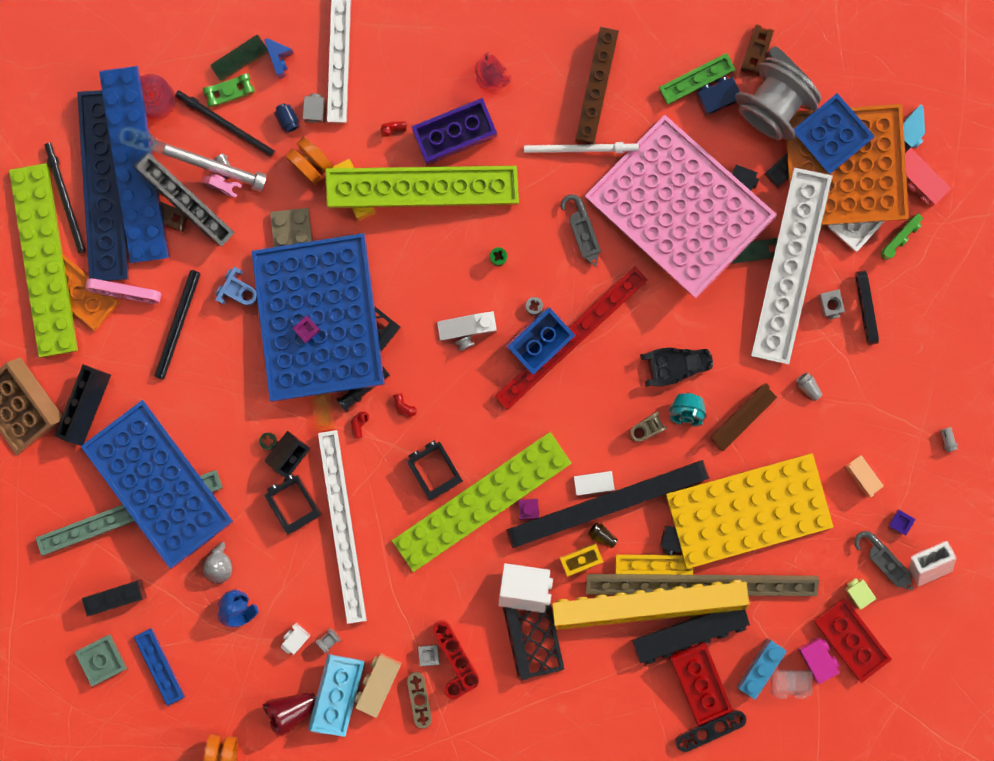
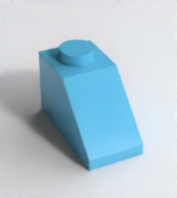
M919 105L903 122L904 144L907 150L912 147L916 149L923 142L921 138L925 134L924 107L922 105Z

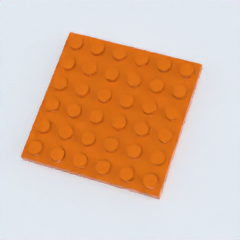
M902 104L850 107L875 138L830 174L832 175V180L821 225L908 220ZM816 110L797 111L788 123L794 129ZM796 136L793 140H787L789 188L794 168L829 175Z

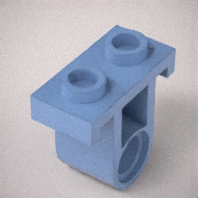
M234 266L233 269L228 270L225 276V284L223 286L220 285L216 291V300L225 305L226 301L224 298L227 295L246 306L256 304L258 301L256 290L236 278L238 273L242 275L243 271ZM246 291H251L253 294L252 299L249 301H245L243 298Z

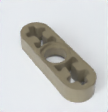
M413 672L409 675L407 684L414 722L419 728H427L431 724L432 715L426 682L422 673ZM414 676L422 680L419 682V689L423 688L424 691L412 693V690H416L415 683H411ZM420 694L425 697L423 705L415 704L414 697ZM427 707V710H423L424 716L429 719L426 720V724H422V721H418V718L421 716L420 711L416 712L415 709Z

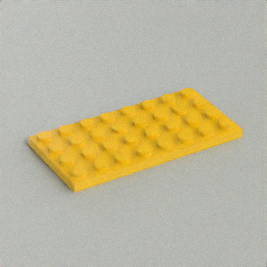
M813 453L665 494L680 542L686 569L833 528Z

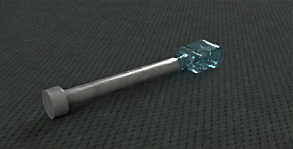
M131 127L123 128L118 133V139L124 145L145 152L154 151L251 185L252 190L261 192L265 184L266 174L256 171L253 174L158 141L153 135ZM126 130L133 134V139L130 142H126L123 139V133ZM137 137L142 140H146L148 137L151 146L144 148V143L137 142V145H134Z

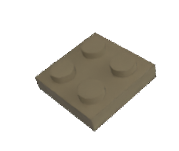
M309 208L270 212L274 247L312 241Z

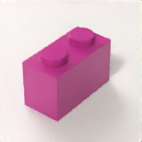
M817 637L798 647L818 684L839 674L837 668L840 666L835 657L831 658L828 653L830 647L825 639L821 640Z

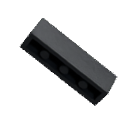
M85 364L82 365L54 436L80 446L84 444L111 374Z

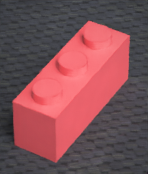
M911 148L905 152L907 188L912 192H916L923 204L930 207L934 206L952 188Z

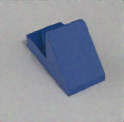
M264 39L278 78L286 77L285 70L288 69L284 59L280 60V58L294 54L293 50L271 39Z

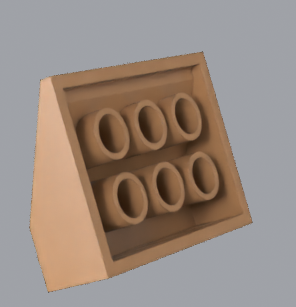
M21 357L6 362L0 368V433L15 454L19 455L57 427L62 417L60 411Z

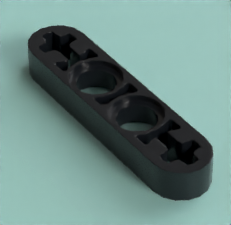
M866 270L855 272V280L865 337L868 345H874L879 343V336L868 274Z
M733 710V712L681 733L676 738V746L683 752L695 749L742 728L746 724V716L740 710ZM735 714L742 716L740 719L741 723L732 722L730 723L732 727L729 728L725 718L728 717V720L731 721L735 718ZM719 721L725 724V729L722 732H717L714 729L715 724ZM701 729L707 731V737L704 740L697 738V732ZM693 733L697 743L694 744L692 740L687 743V747L679 745L682 742V738L689 740L691 739L690 734Z

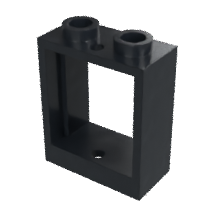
M435 440L425 445L426 450L421 453L417 450L408 455L410 459L407 460L429 501L463 482L440 441L436 443ZM439 449L455 477L430 491L414 462Z
M293 474L288 479L284 478L285 483L280 486L274 484L266 489L268 493L264 494L287 535L322 515L300 475L294 476ZM297 482L313 511L289 525L273 496Z

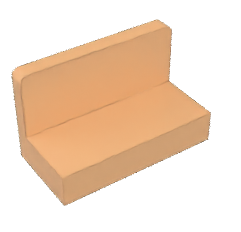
M859 455L845 465V468L867 497L872 498L875 492L884 487L862 455Z

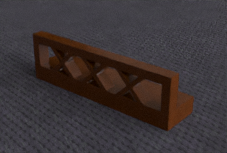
M767 383L762 384L709 437L722 451L777 398L769 389L770 386Z

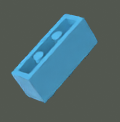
M767 638L736 687L756 700L787 651Z

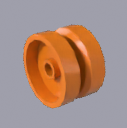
M303 136L297 142V147L302 151L303 155L295 149H291L285 157L313 185H316L322 178L315 168L318 167L325 173L326 168H333V165L315 144H312Z
M209 735L204 761H237L238 737L227 736L222 746L220 735Z

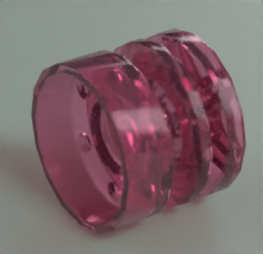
M156 74L141 76L146 116L150 119L167 117L174 110L176 104L173 88L161 76ZM150 92L154 93V98L150 97Z

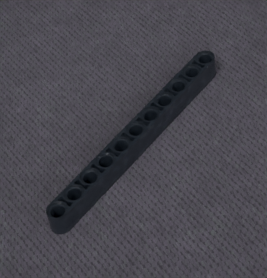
M701 460L506 529L512 548L704 481L709 479V475L704 461Z

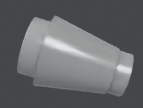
M806 372L797 378V387L813 401L818 400L823 395L813 375Z

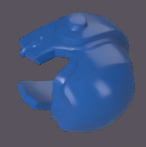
M234 589L226 592L221 597L218 603L219 611L217 615L222 625L234 628L245 625L253 620L259 613L258 607L255 604L248 607L249 598L247 594Z

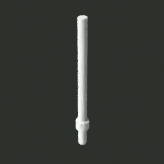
M616 142L615 144L524 145V153L616 152L617 154L623 153V151H639V144H623V142Z

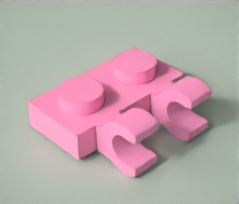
M216 174L203 175L200 182L223 192L226 196L237 197V194L232 192V188H241L242 186L237 182H224L225 178Z

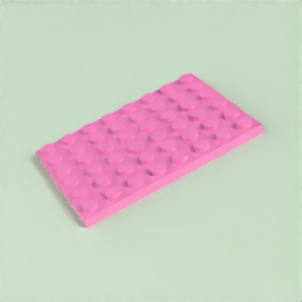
M664 115L636 143L639 144V151H628L585 195V198L696 299L777 217V214Z

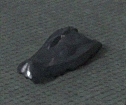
M668 347L640 354L641 360H648L651 379L645 381V387L676 384L696 373L708 371L713 366L712 354L708 349L690 350Z

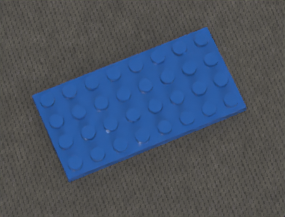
M144 400L140 401L81 446L170 569H173L234 522Z

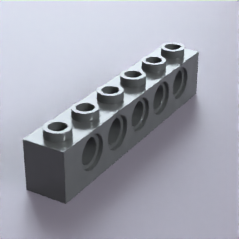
M144 153L132 166L217 246L222 247L235 233L150 153Z

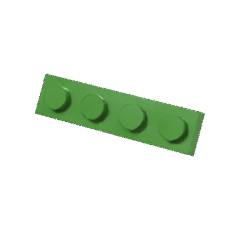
M725 53L660 86L659 90L666 104L669 105L697 91L701 87L734 72L736 69L728 54Z

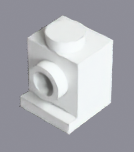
M297 623L292 626L294 631L290 629L283 637L285 642L281 648L288 654H295L311 636Z

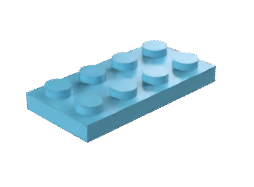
M332 654L327 655L308 730L346 736L365 661Z

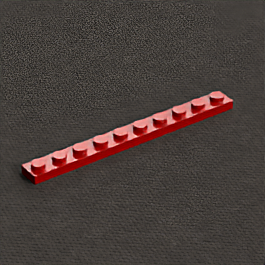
M636 266L633 267L569 327L576 336L534 375L527 368H524L495 395L498 401L509 410L645 284L648 279Z

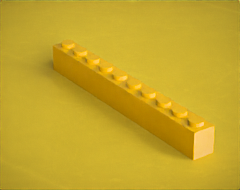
M733 580L730 584L714 582L711 583V586L696 584L692 585V588L685 589L683 586L673 587L672 590L666 591L659 588L645 593V591H635L634 594L630 595L616 593L612 597L597 595L594 599H588L587 597H579L575 601L560 599L557 600V603H553L556 630L746 610L749 609L747 584L742 582V580Z

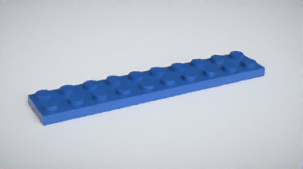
M132 66L99 71L130 263L169 258L159 192L132 168L144 153H150L153 156L139 67Z

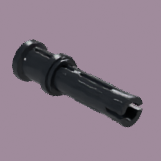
M383 367V374L385 380L387 377L390 376V374ZM376 386L349 390L348 393L336 400L347 413L351 406L356 402L360 403L362 397Z

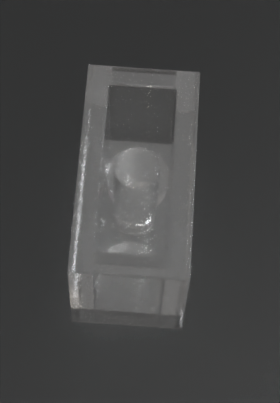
M775 670L771 675V693L779 699H786L788 695H795L797 699H806L807 695H812V671Z

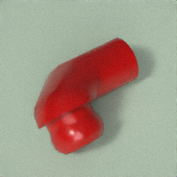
M406 121L384 123L380 128L382 130L381 134L388 137L391 135V131H407Z
M402 393L393 395L398 413L407 418L416 415V408L404 403Z
M361 411L352 419L353 439L363 437L361 427L369 420L367 412Z

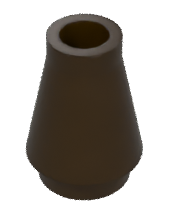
M596 522L588 533L592 540L607 545L610 548H613L618 541L602 523Z

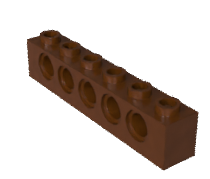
M600 27L575 139L577 143H595L619 30Z

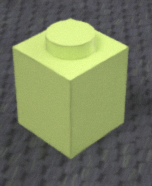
M852 579L847 583L848 587L844 589L856 608L860 610L876 600V597L863 579Z

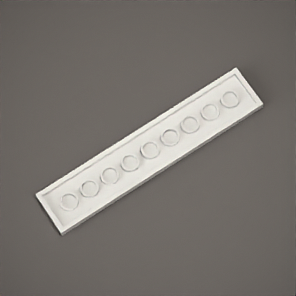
M794 168L751 356L785 364L790 363L832 175Z

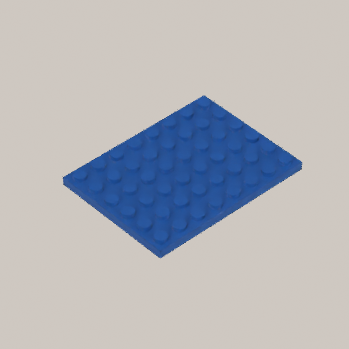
M361 233L253 250V268L270 402L385 385L365 234ZM306 316L321 330L307 344L293 330V327Z

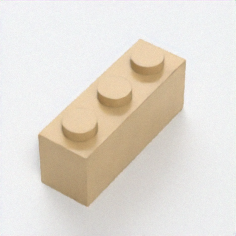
M382 653L379 657L375 656L370 666L374 669L371 675L367 674L363 681V685H365L363 693L359 691L354 701L357 703L356 709L377 718L402 664L401 662Z

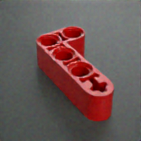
M439 620L433 627V633L457 674V677L447 682L445 694L450 699H457L478 686L479 676L451 625L446 620ZM440 624L442 627H447L445 629V633L447 636L449 634L452 635L450 637H447L444 641H442V639L445 637L442 632L438 633L437 631L439 629L438 625ZM447 642H455L457 648L454 651H449L446 648ZM458 658H463L466 660V666L459 668L455 661ZM473 675L476 678V682L472 685L467 684L465 677ZM450 685H457L459 692L451 694L448 687Z

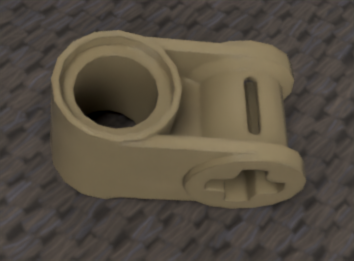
M656 412L631 427L629 430L630 439L634 442H641L667 429L658 417L659 413ZM636 428H640L643 431V436L640 439L634 436Z

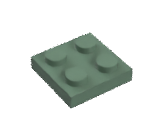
M111 634L75 651L91 687L127 669Z

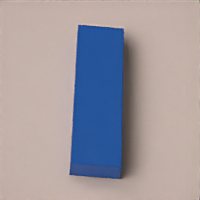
M150 628L134 636L166 705L168 706L183 699L185 695L153 629Z

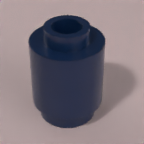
M283 103L275 108L274 115L282 130L290 133L299 128V120L291 105Z

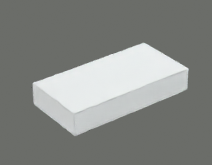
M612 471L574 476L576 495L615 490Z

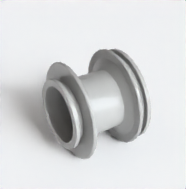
M767 57L763 63L758 65V71L765 81L752 96L743 92L736 93L735 98L740 106L739 112L748 123L764 135L775 140H780L781 138L793 140L795 132L788 122L800 107L810 111L817 110L818 103H820L822 97L813 83L798 70L779 59Z

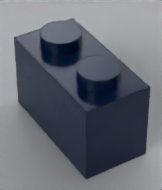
M723 77L716 81V85L710 86L708 84L699 89L700 92L697 93L696 97L705 116L737 103L735 95L740 91L733 77L729 79Z

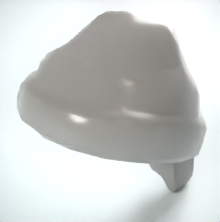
M224 542L218 544L203 563L204 576L209 581L217 584L224 583L232 574L231 560L223 553L225 549Z

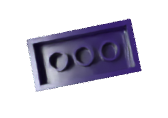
M483 98L411 126L426 165L497 137V131Z

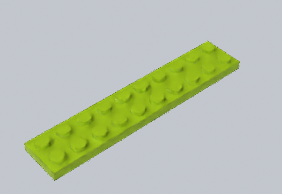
M44 163L9 170L38 355L40 358L76 352L78 351L62 256L63 252L49 165Z
M517 166L326 168L327 208L519 204Z
M549 432L394 538L392 542L414 572L572 463L551 432Z

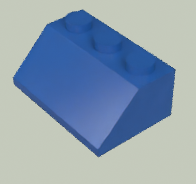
M546 307L505 346L534 375L576 335L550 307Z

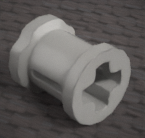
M329 628L328 632L321 639L316 640V643L325 653H328L329 649L336 642L341 641V638L332 628Z

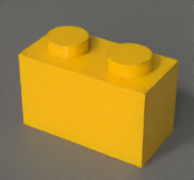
M596 543L560 557L567 576L603 562Z

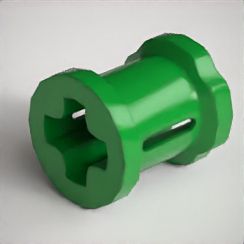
M496 247L491 251L490 259L492 264L500 266L506 263L507 253L503 248ZM501 252L504 259L495 261L494 254Z

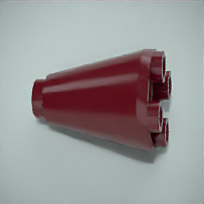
M303 693L270 699L262 704L266 715L272 719L269 723L277 737L286 735L312 714L316 696L314 693Z

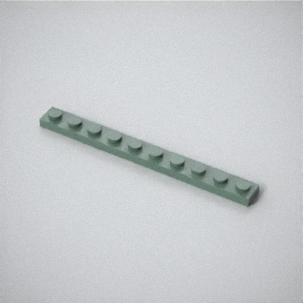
M217 470L200 476L212 493L223 489ZM124 505L38 536L36 541L41 556H45L135 522V520Z

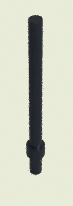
M180 90L176 92L175 97L185 102L187 107L192 110L196 109L268 156L272 157L275 150L200 104L199 100L195 97H189Z
M46 143L44 146L48 156L47 162L52 169L78 253L86 252L59 168L58 156L55 155L52 143Z

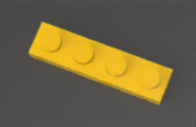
M616 554V574L693 575V567L686 569L682 555Z

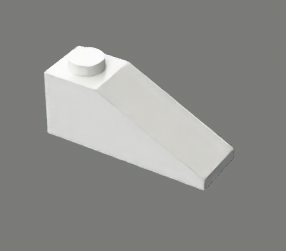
M494 311L437 322L440 341L497 332Z

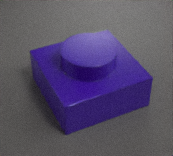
M897 509L888 526L906 536L916 519Z

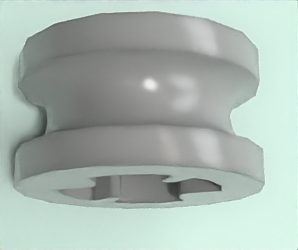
M537 297L528 299L526 302L528 313L536 315L541 312L543 308L542 301ZM531 301L539 303L537 311L529 309Z
M471 335L455 342L456 345H459V351L474 345V342H471Z

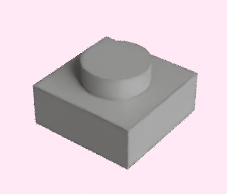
M437 644L418 646L420 666L440 664Z

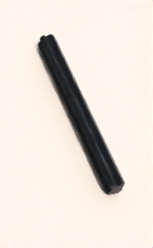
M190 270L154 374L156 378L165 379L201 275L198 271Z

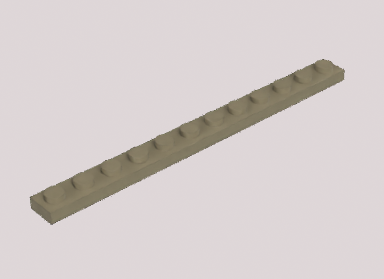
M587 574L586 594L615 595L616 593H626V595L634 594L635 591H645V593L659 588L666 591L672 590L673 587L683 586L685 589L692 588L691 586L696 584L711 586V583L714 582L730 584L733 580H742V582L747 584L748 596H817L819 578L818 576Z

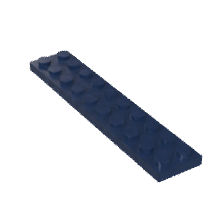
M102 90L77 92L89 279L103 281L129 280L127 241Z

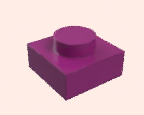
M308 316L304 317L293 327V330L306 344L321 331Z
M538 499L519 500L520 519L539 518Z

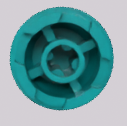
M692 393L678 394L669 408L670 420L678 425L684 422L691 423V427H698L703 424V420L707 417L703 398Z

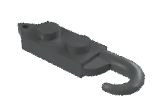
M567 195L561 201V209L565 210V203L572 200L575 202L578 212L571 216L570 224L582 258H585L596 267L601 250L584 203L577 195Z
M870 531L858 533L854 539L856 549H861L859 546L861 538H868L873 544L869 551V557L896 587L900 586L913 590L910 578L911 573L893 553Z

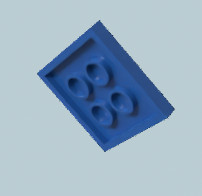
M838 93L793 129L795 136L829 175L875 138Z

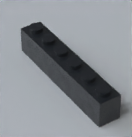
M745 610L709 613L632 639L639 662H644L646 665L655 662L657 657H670L674 655V651L681 650L682 652L691 648V645L703 642L706 644L710 643V639L714 637L722 639L729 636V632L735 631L739 633L747 630L746 626H749L750 623Z

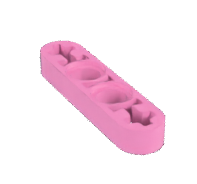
M87 279L85 290L92 293L150 304H159L161 299V293L156 290L98 279Z

